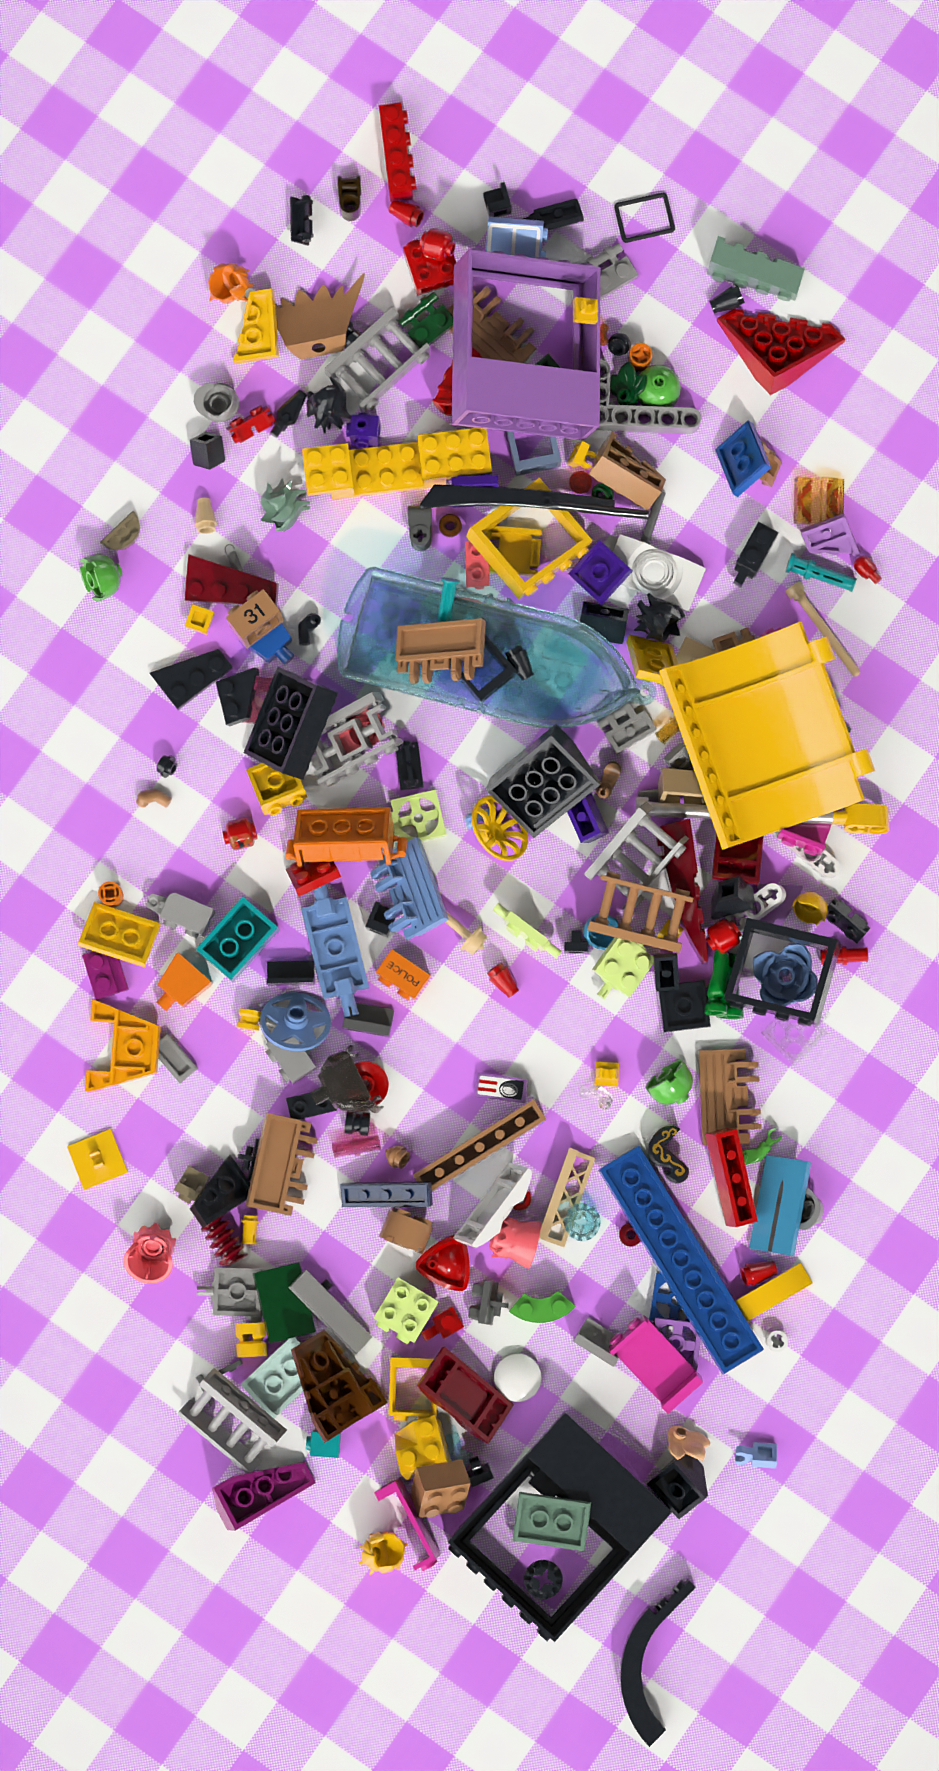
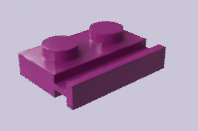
M96 951L82 955L96 1000L129 990L120 959Z

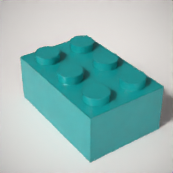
M242 896L196 950L231 982H234L278 933L279 928Z

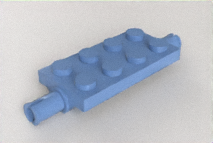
M325 884L321 888L314 890L316 898L314 905L301 908L323 999L340 998L344 1018L351 1017L349 1007H351L353 1016L359 1014L354 994L357 991L369 989L347 897L333 899L329 896L327 884Z

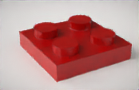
M334 861L304 862L303 867H298L297 862L285 869L298 897L341 877Z

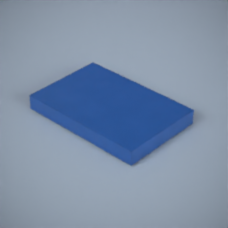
M749 420L715 449L731 492L736 497H739L771 469L754 423Z

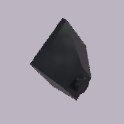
M687 1454L678 1460L674 1458L647 1483L678 1519L682 1518L708 1497L704 1466L698 1459Z

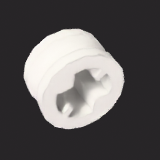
M772 1331L767 1335L766 1344L771 1351L781 1352L787 1347L788 1338L782 1331ZM777 1334L782 1336L781 1341L783 1345L781 1347L777 1345V1348H774L771 1337L773 1335L777 1337Z

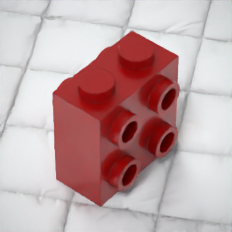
M419 240L410 241L403 247V254L417 296L454 285V265L456 264L454 254L448 256L444 261H437L423 255L422 249L419 248Z

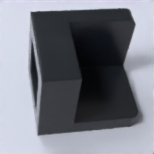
M505 182L500 183V188L483 193L489 217H501L511 214L512 206Z
M204 432L190 439L194 466L210 470L225 462L222 436Z
M375 901L365 928L388 938L390 933L388 925L395 921V918L388 920L384 916L385 911L390 908Z

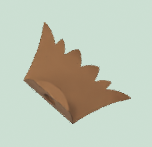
M365 273L358 278L346 294H344V288L341 286L333 298H331L327 287L322 285L313 301L306 293L298 290L295 306L281 298L282 307L275 304L277 330L284 341L285 347L294 356L302 360L343 351L346 342V331L364 281ZM321 343L325 345V347L312 350L314 344Z

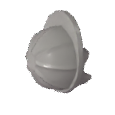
M203 384L194 394L193 402L196 410L208 420L225 422L234 417L239 409V397L235 390L227 384Z

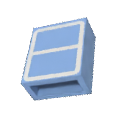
M489 217L486 252L502 251L507 255L524 254L529 258L546 257V251H542V242H547L548 228H543L544 221Z

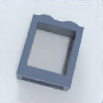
M506 431L516 476L561 467L556 437L549 436L553 454L520 461L514 433Z

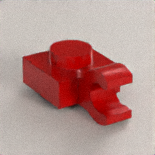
M450 1307L433 1317L432 1320L435 1325L423 1331L421 1335L425 1342L439 1333L445 1339L462 1329L464 1325L454 1308Z

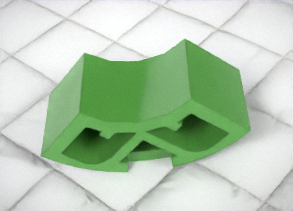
M559 1291L543 1299L532 1298L524 1293L509 1312L527 1322L546 1323L564 1317L576 1306Z

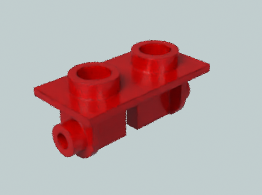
M260 405L250 411L251 415L246 418L238 417L229 423L231 426L226 429L230 433L234 432L231 437L235 444L238 442L241 444L253 437L254 434L251 430L253 426L258 433L273 426L272 423L275 422V419L271 413L269 415L266 414L270 411L267 406L262 407Z

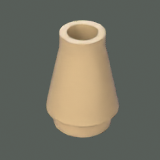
M200 498L197 500L194 527L197 528V532L200 534L213 533L216 530L217 521L211 506V500L209 498Z

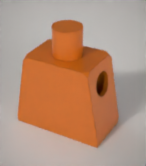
M177 953L157 984L165 992L156 1003L166 1012L175 1001L184 1008L211 987L213 983L182 955Z

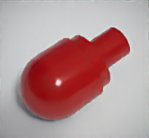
M859 556L855 559L854 569L862 578L866 580L869 578L875 585L882 580V577L876 572L878 568L869 557Z

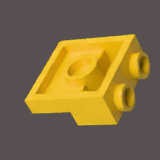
M264 763L246 769L264 815H277L282 811V808L288 805L293 807L299 806L304 802L305 798H308L302 782L298 778L283 774Z

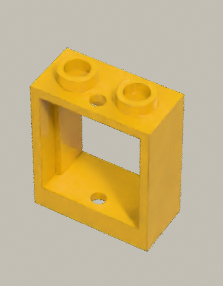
M391 1357L389 1416H394V1420L408 1421V1416H418L417 1420L433 1415L437 1416V1405L432 1402L431 1410L395 1409L397 1367L428 1368L434 1359Z

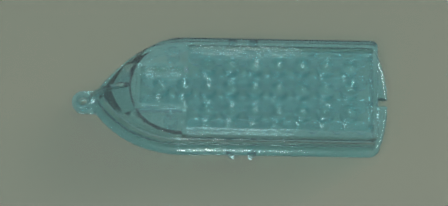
M369 567L355 584L343 610V613L351 614L353 619L351 621H340L337 640L338 671L343 677L539 728H551L555 724L560 728L584 725L611 714L629 701L648 705L656 697L655 686L649 681L634 678L624 658L601 634L575 619L517 604L511 598L502 600L494 598L492 593L483 595L460 588L455 590L450 621L482 618L486 621L485 634L506 659L505 652L520 644L523 649L526 648L534 675L523 681L516 674L486 701H479V703L460 680H452L450 669L434 670L432 681L424 683L422 680L421 664L419 682L413 685L410 683L408 676L409 663L408 673H397V661H395L397 627L436 623L443 584L380 567ZM485 647L483 666L475 667L474 679L470 680L478 691L504 670ZM462 661V672H463V673H464V661ZM645 689L649 692V695L642 696L640 691Z

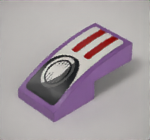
M478 1073L475 1097L525 1103L528 1080Z

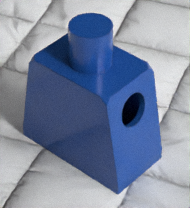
M282 623L248 648L267 663L272 662L277 657L284 665H287L295 657L287 648L292 642V638Z

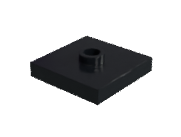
M705 980L679 983V990L658 991L664 1033L711 1027L710 1017L705 1014V1006L708 1003Z

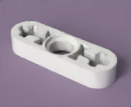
M770 883L754 894L753 902L758 901L761 905V910L758 914L753 915L750 910L726 916V919L728 921L733 920L735 923V917L742 918L744 915H747L751 919L760 920L784 902L786 891L781 885ZM772 889L778 891L776 894L777 899L770 898L767 901L761 899V897L769 898L772 895ZM745 917L739 921L740 926H737L740 932L744 931L747 920Z

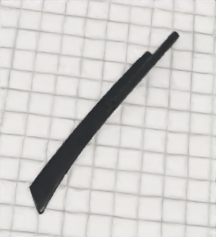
M434 484L420 504L421 509L464 505H497L647 520L649 517V510L615 507V500L492 486Z

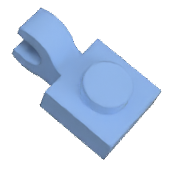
M753 1442L752 1447L736 1446L735 1464L744 1465L752 1461V1467L776 1468L777 1444Z

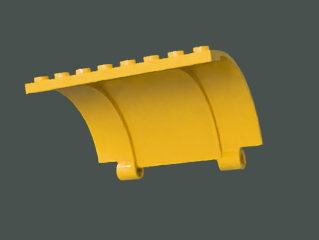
M802 621L736 647L659 671L722 850L865 800L857 777L874 772L873 762L868 748L855 752L824 665V663L836 659L828 636L809 643Z

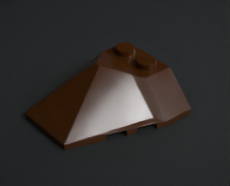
M325 1330L291 1349L312 1423L324 1443L387 1404L376 1382L371 1377L367 1378L359 1370L360 1366L356 1362L352 1363L343 1354L345 1350Z

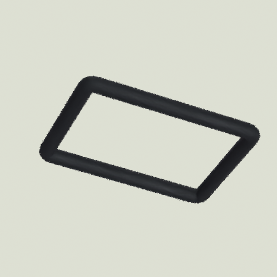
M666 193L618 202L614 205L621 238L625 243L669 234L675 231L674 220ZM663 197L671 228L626 238L619 207Z

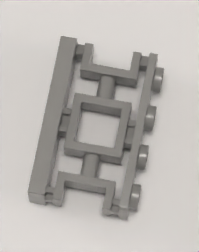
M371 692L329 715L322 734L328 732L327 734L332 745L325 749L321 739H319L316 752L323 767L314 772L315 776L319 778L317 780L318 785L327 784L328 787L340 781L339 777L345 774L350 776L359 771L358 767L366 764L368 766L379 760L378 756L384 753L389 755L398 750L397 746L403 743L402 738L397 736V730H390L386 733L377 714L386 709V706L382 704L384 699L381 692ZM372 708L371 710L366 712L371 722L370 725L363 727L359 718H354L350 720L351 718ZM353 727L362 746L347 754L338 735ZM376 733L380 742L390 740L365 754L366 751L373 748L368 738L369 735ZM337 754L341 763L351 761L345 764L344 766L332 771L331 773L326 774L327 772L334 769L333 764L329 758L330 756Z

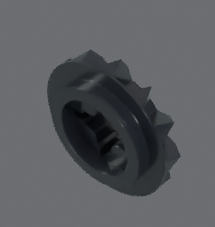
M537 1560L530 1564L525 1571V1587L535 1598H551L562 1587L563 1576L561 1570L552 1561ZM547 1569V1578L553 1584L545 1583L539 1589V1580L533 1577V1575L542 1576Z

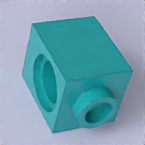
M312 1431L311 1436H307L306 1450L310 1451V1456L339 1458L341 1433L324 1443L318 1431Z

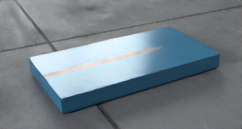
M766 1155L756 1207L758 1222L753 1223L750 1249L789 1256L795 1255L811 1162Z

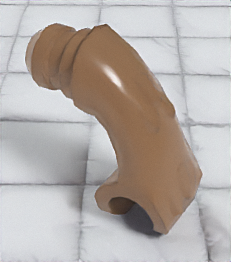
M611 761L604 768L600 781L601 784L596 788L598 797L606 799L611 795L621 774L619 763Z

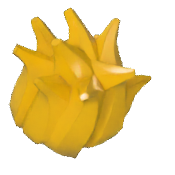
M378 1531L374 1534H369V1538L365 1540L363 1545L359 1546V1548L363 1549L361 1552L362 1561L359 1564H366L371 1569L370 1575L377 1571L381 1573L392 1572L394 1568L400 1570L401 1564L404 1561L405 1547L408 1543L403 1542L392 1532L381 1533Z

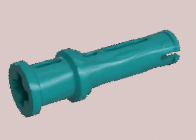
M791 553L785 570L786 573L791 571L802 575L806 580L814 578L849 590L850 592L853 591L857 580L855 577L853 578L816 565V562L812 559L808 561L796 557L795 553Z

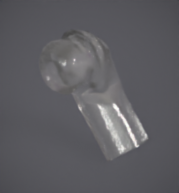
M580 1086V1097H594L599 1102L598 1104L601 1109L606 1110L611 1107L613 1102L612 1095L602 1086Z

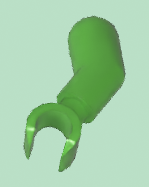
M776 1128L768 1132V1138L762 1141L757 1148L742 1150L745 1165L760 1162L771 1150L773 1143L781 1141L782 1136L776 1140L771 1139V1133L776 1131Z

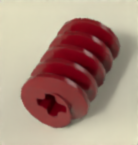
M222 1217L200 1230L201 1232L209 1231L205 1237L207 1241L214 1240L210 1245L211 1249L218 1248L214 1256H223L219 1265L230 1266L248 1256V1253H239L244 1246L235 1245L239 1237L230 1236L235 1229H226L230 1220L222 1221Z

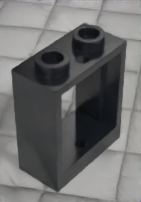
M486 634L484 647L504 670L479 691L470 680L465 679L463 672L460 678L461 683L480 705L516 676L517 670Z

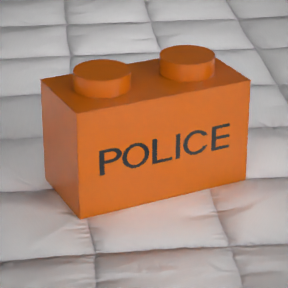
M391 949L376 971V974L379 976L377 979L388 988L390 985H393L399 989L397 994L407 1001L410 998L416 1000L431 978V975L393 949Z

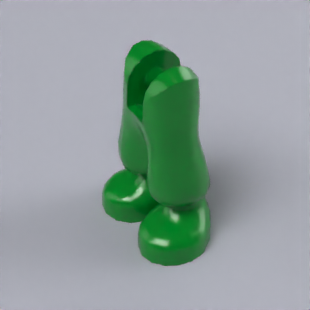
M718 950L714 953L713 972L707 991L709 1001L705 1006L706 1015L733 1020L744 1018L743 1010L729 1007L730 1004L724 999L737 955L735 953H720ZM739 985L736 992L737 995H739Z

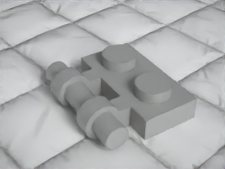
M619 243L613 247H606L603 249L604 252L596 257L591 256L586 259L585 263H590L595 267H599L598 265L607 260L611 263L609 267L602 271L600 270V300L637 279L639 276L627 256L620 260L616 257L617 254L623 251Z
M637 698L629 702L628 700L621 703V707L612 712L604 713V717L596 721L600 729L607 725L611 727L612 730L605 733V737L616 755L657 731L645 710L639 714L635 713L634 709L641 705ZM627 714L630 719L618 725L616 720Z

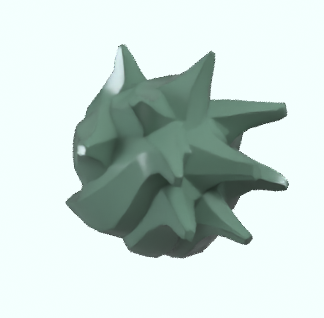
M283 478L274 489L267 482L266 491L263 493L260 502L266 512L261 521L275 523L276 531L290 529L300 513L304 510H309L311 507L307 506L310 504V501L300 500L307 495L306 490H291L292 480L285 485Z

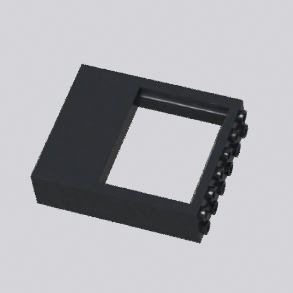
M563 1412L449 1537L447 1541L450 1544L448 1549L457 1558L462 1555L467 1560L466 1566L475 1575L480 1572L485 1577L483 1582L492 1591L498 1589L503 1594L501 1599L510 1608H513L515 1605L520 1610L519 1616L527 1624L530 1625L533 1622L538 1627L537 1633L548 1642L551 1639L555 1643L667 1519L672 1511L569 1415ZM536 1465L549 1479L551 1478L561 1488L556 1494L557 1497L591 1502L588 1526L612 1548L609 1554L552 1617L470 1541L526 1480Z

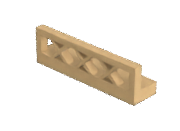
M572 1148L568 1149L541 1226L539 1239L565 1247L595 1157L578 1152V1150ZM576 1156L589 1161L586 1171L579 1174L576 1173L573 1167ZM572 1170L575 1176L569 1178ZM584 1175L583 1181L581 1183L579 1176ZM576 1178L580 1186L579 1192L569 1197L565 1189L566 1184ZM565 1193L567 1198L561 1201L562 1195ZM577 1196L575 1204L573 1205L571 1199ZM569 1201L572 1208L571 1215L561 1219L557 1211L560 1204ZM555 1215H557L559 1221L553 1223ZM569 1219L568 1224L565 1228L563 1221ZM561 1223L564 1230L562 1241L548 1237L551 1227Z

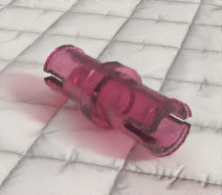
M379 1135L361 1139L353 1137L350 1141L332 1143L334 1158L352 1154L360 1156L363 1152L381 1150Z

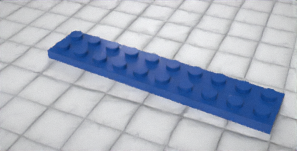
M640 1146L600 1168L598 1172L722 1375L762 1352L764 1348Z

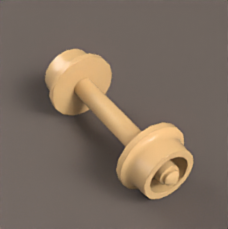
M447 912L449 920L445 923L466 940L460 950H465L471 955H474L478 950H483L484 942L488 937L482 932V927L479 926L471 933Z

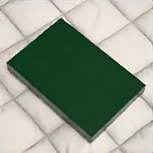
M300 1262L253 1273L269 1343L316 1332L311 1310L288 1288L302 1273Z

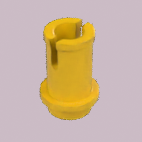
M244 1215L243 1220H241L243 1222L241 1244H257V1223H260L258 1216Z

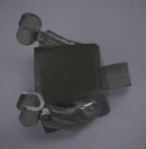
M353 1045L347 1046L345 1051L328 1056L320 1069L321 1073L318 1075L322 1087L310 1092L316 1105L329 1099L335 1109L339 1108L342 1111L359 1112L370 1110L373 1113H378L384 1108V1106H377L375 1102L382 1099L379 1095L375 1096L372 1100L368 1099L371 1095L354 1063L359 1053L355 1055L350 1053L354 1048Z

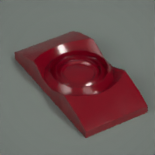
M716 833L712 879L727 880L739 876L748 884L759 885L764 836L722 850Z
M446 1347L440 1349L417 1384V1387L433 1404L445 1410L462 1428L486 1444L490 1443L514 1406L513 1403Z

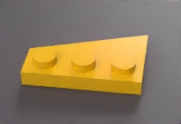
M269 288L249 292L243 317L242 333L239 334L237 354H234L233 362L235 364L279 357L274 290Z

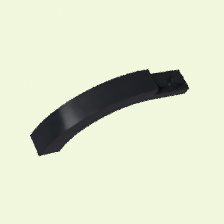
M689 1579L685 1582L680 1580L672 1588L674 1593L669 1599L664 1597L655 1606L657 1609L655 1613L648 1606L645 1608L632 1626L622 1652L620 1687L623 1702L635 1730L648 1747L666 1731V1728L655 1717L644 1695L641 1676L643 1656L647 1644L658 1626L696 1588Z

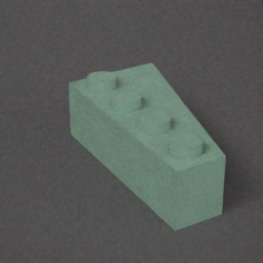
M718 236L707 274L713 280L733 282V285L739 288L750 287L762 295H768L769 293L777 295V298L783 301L796 300L804 268L778 258L771 261L765 253L760 251L747 252L744 245L735 243V245L726 244V238Z

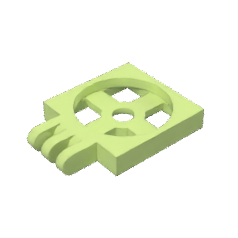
M436 789L390 800L393 810L391 813L395 836L405 837L407 842L415 838L402 830V827L409 825L416 827L417 838L421 839V842L447 836ZM419 799L429 800L435 805V809L430 811L422 810ZM410 802L412 809L410 815L399 818L398 814L402 805ZM416 814L423 816V820L419 823L414 820ZM438 819L435 830L427 835L425 827L427 821Z

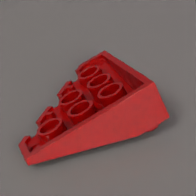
M733 309L717 318L718 324L755 380L770 396L789 386L846 340L832 324L822 323V327L807 325L808 320L790 318L789 322L775 320L776 315L758 312L757 317L743 315L744 310Z

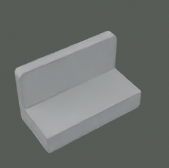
M587 1318L573 1342L613 1367L619 1360L616 1354L612 1355L609 1352L610 1340L615 1334L592 1319Z

